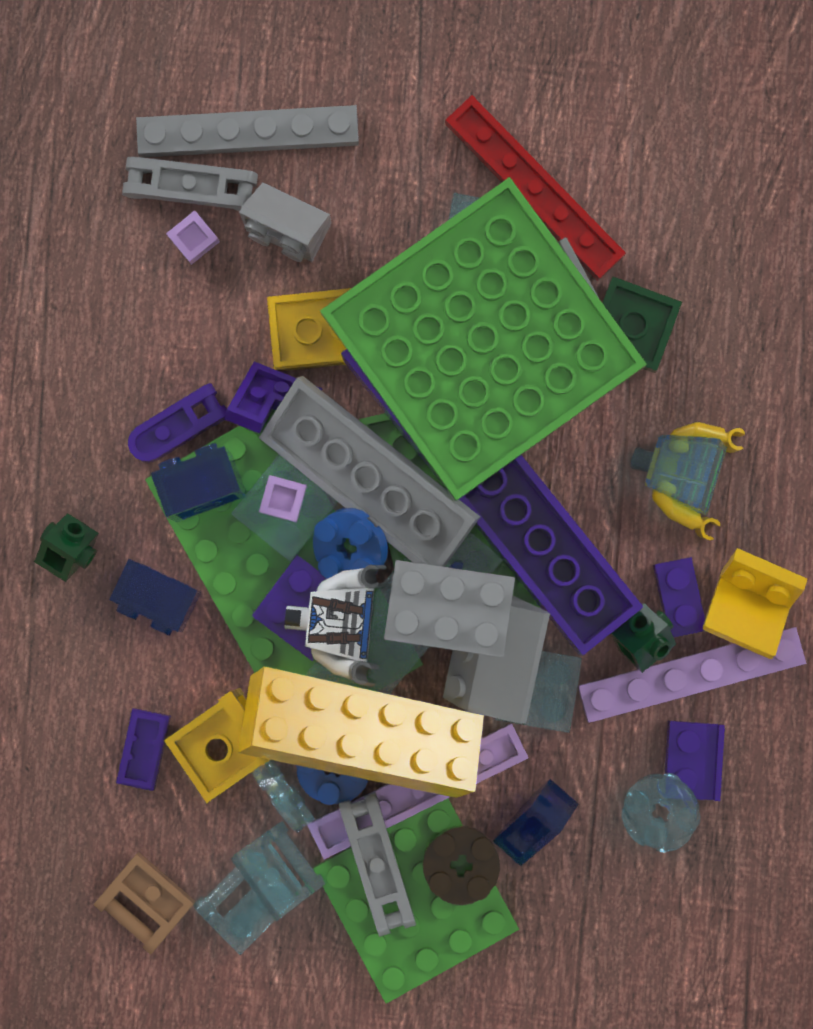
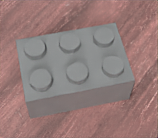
M396 560L384 640L504 657L515 577Z

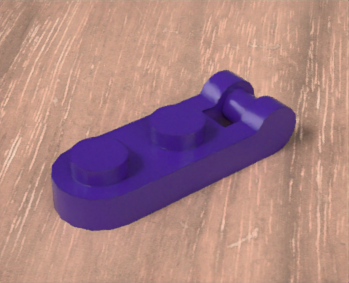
M212 383L202 386L137 426L128 438V447L131 454L143 462L157 461L209 428L225 421L227 408L225 405L221 406L215 397L217 391ZM203 404L208 414L198 419L193 408Z

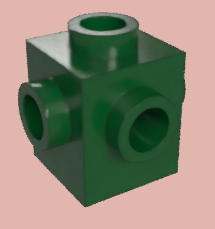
M67 513L57 524L51 522L45 528L40 537L41 544L34 562L66 582L79 567L86 569L97 553V550L93 547L99 533Z
M645 603L642 604L643 608L611 633L618 650L641 673L656 661L665 658L671 651V648L676 645L671 633V629L674 627L672 622L662 611L658 610L655 613Z

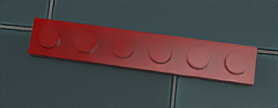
M473 95L445 119V125L501 182L509 177L512 179L550 233L558 241L564 238L568 239L580 264L597 281L625 256L626 252Z

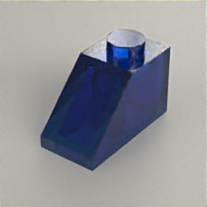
M549 779L524 803L494 838L493 842L517 864L522 866L561 833L579 804L554 781Z

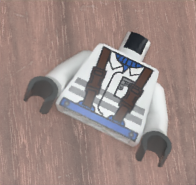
M368 565L362 569L344 570L322 581L317 591L311 592L309 608L287 606L285 614V629L307 631L305 647L311 648L313 659L334 675L354 680L355 683L368 687H374L375 683L367 681V671L370 668L379 670L377 664L368 662L374 588H385L388 583H378L376 573L380 569H387L385 565Z

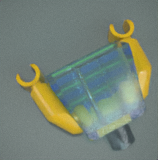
M694 422L674 429L670 435H660L655 451L637 447L632 455L631 468L648 473L645 486L652 491L653 501L669 519L690 530L695 529L696 534L700 538L714 540L713 537L706 535L704 527L709 522L720 527V522L710 517L701 518V514L707 515L725 453H735L743 449L742 446H735L732 443V435L742 437L745 435V432L741 428L725 432V429L721 427Z

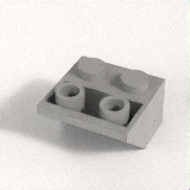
M263 182L244 203L239 212L245 226L244 228L250 232L248 235L250 239L263 246H268L271 242L283 248L282 254L297 262H302L303 258L313 262L331 225L330 214Z

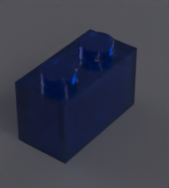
M128 559L109 600L119 604L116 609L117 612L137 620L139 614L152 620L150 627L171 636L173 630L177 632L184 631L202 591L140 562Z

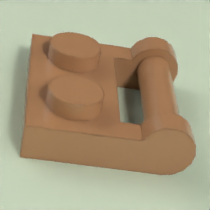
M138 852L98 898L94 906L100 912L104 910L139 939L144 944L142 948L151 955L196 901ZM120 891L160 925L155 933L115 899Z

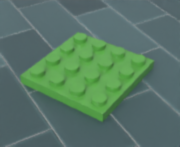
M449 798L387 828L416 921L415 926L406 929L404 925L390 929V934L379 937L351 846L313 867L386 1004L519 930L496 885L485 899L478 900L469 905L448 903L431 891L423 871L425 850L429 843L444 830L453 826H463ZM459 855L457 861H451L450 868L456 869L457 875L463 876L466 870L472 869L473 863L467 862L466 855ZM396 901L382 905L385 914L399 910Z

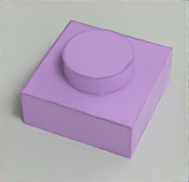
M195 210L166 233L191 265L220 242L218 237Z
M269 475L259 512L297 523L307 485Z

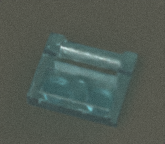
M283 821L231 858L234 865L275 921H278L328 883L321 873L319 875L316 874L288 836L287 832L289 829ZM275 842V844L281 850V852L289 861L291 866L294 868V870L300 876L302 881L305 883L303 887L296 879L294 874L291 872V870L288 868L283 859L280 857L275 848L272 846V843Z
M249 850L239 858L240 863L206 897L201 896L193 904L195 910L239 955L295 900V897ZM251 873L258 882L222 917L216 908Z

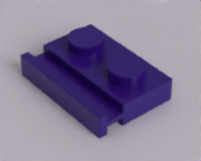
M668 720L663 796L720 801L725 725Z

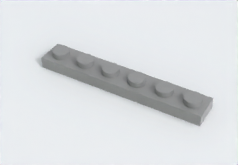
M357 105L136 117L138 155L141 158L359 146Z

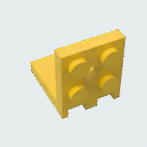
M241 688L225 694L218 699L219 702L164 740L206 803L259 766L270 761L269 759L238 753L246 698ZM212 739H221L227 744L228 753L224 759L214 760L208 755L207 746Z

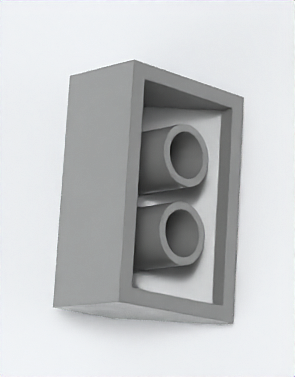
M512 596L504 657L453 650L443 698L467 712L516 723H526L550 613L518 597Z

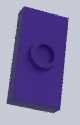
M132 708L116 781L117 784L151 791L155 790L165 746L164 740L167 737L171 715Z

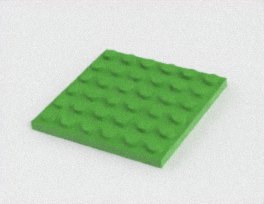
M510 177L320 310L321 315L456 501L647 365Z

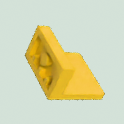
M737 548L721 571L703 624V630L768 659H772L776 655L789 610L803 593L807 578Z

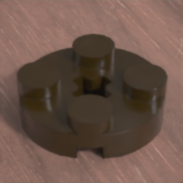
M453 826L438 834L429 843L423 858V871L431 891L443 901L455 905H469L478 900L485 899L490 894L499 877L500 860L493 843L480 830L469 826ZM459 855H466L467 862L473 863L472 869L466 870L463 876L457 875L456 869L450 868L451 861H457Z

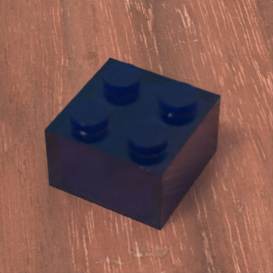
M216 443L195 450L196 457L181 461L180 457H175L158 464L160 470L152 472L151 476L167 518L180 522L248 497L233 454L225 446L218 448Z

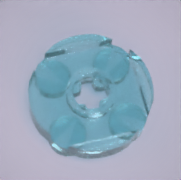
M270 760L252 771L261 789L264 791L267 788L266 792L271 799L270 802L294 831L300 832L315 820L314 815L305 805L302 795L293 784H288L284 778V773L274 760Z
M672 773L664 775L651 774L639 779L628 790L624 800V807L622 808L623 824L632 839L642 846L646 844L652 848H657L656 851L670 852L684 846L692 837L701 820L699 804L694 793L677 775ZM655 804H660L668 809V821H664L661 817L655 818L652 815V812L656 809Z

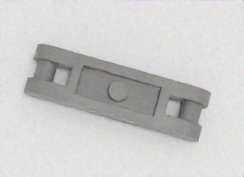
M127 157L125 169L129 171L128 181L123 183L122 195L133 199H156L230 208L240 211L244 203L252 195L253 187L257 186L258 174L249 170ZM152 173L151 184L142 183L143 174ZM228 183L238 184L237 195L227 194Z
M376 792L364 795L365 799L351 803L350 800L339 803V809L378 935L381 937L390 934V929L404 925L405 929L415 926L416 921ZM369 814L373 825L359 829L356 818ZM396 901L399 910L385 914L382 905Z

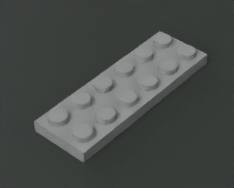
M304 376L296 378L259 436V439L345 508H356L367 513L370 516L367 519L375 527H381L387 542L414 563L445 567L480 518L477 513L460 500L456 501L448 490Z

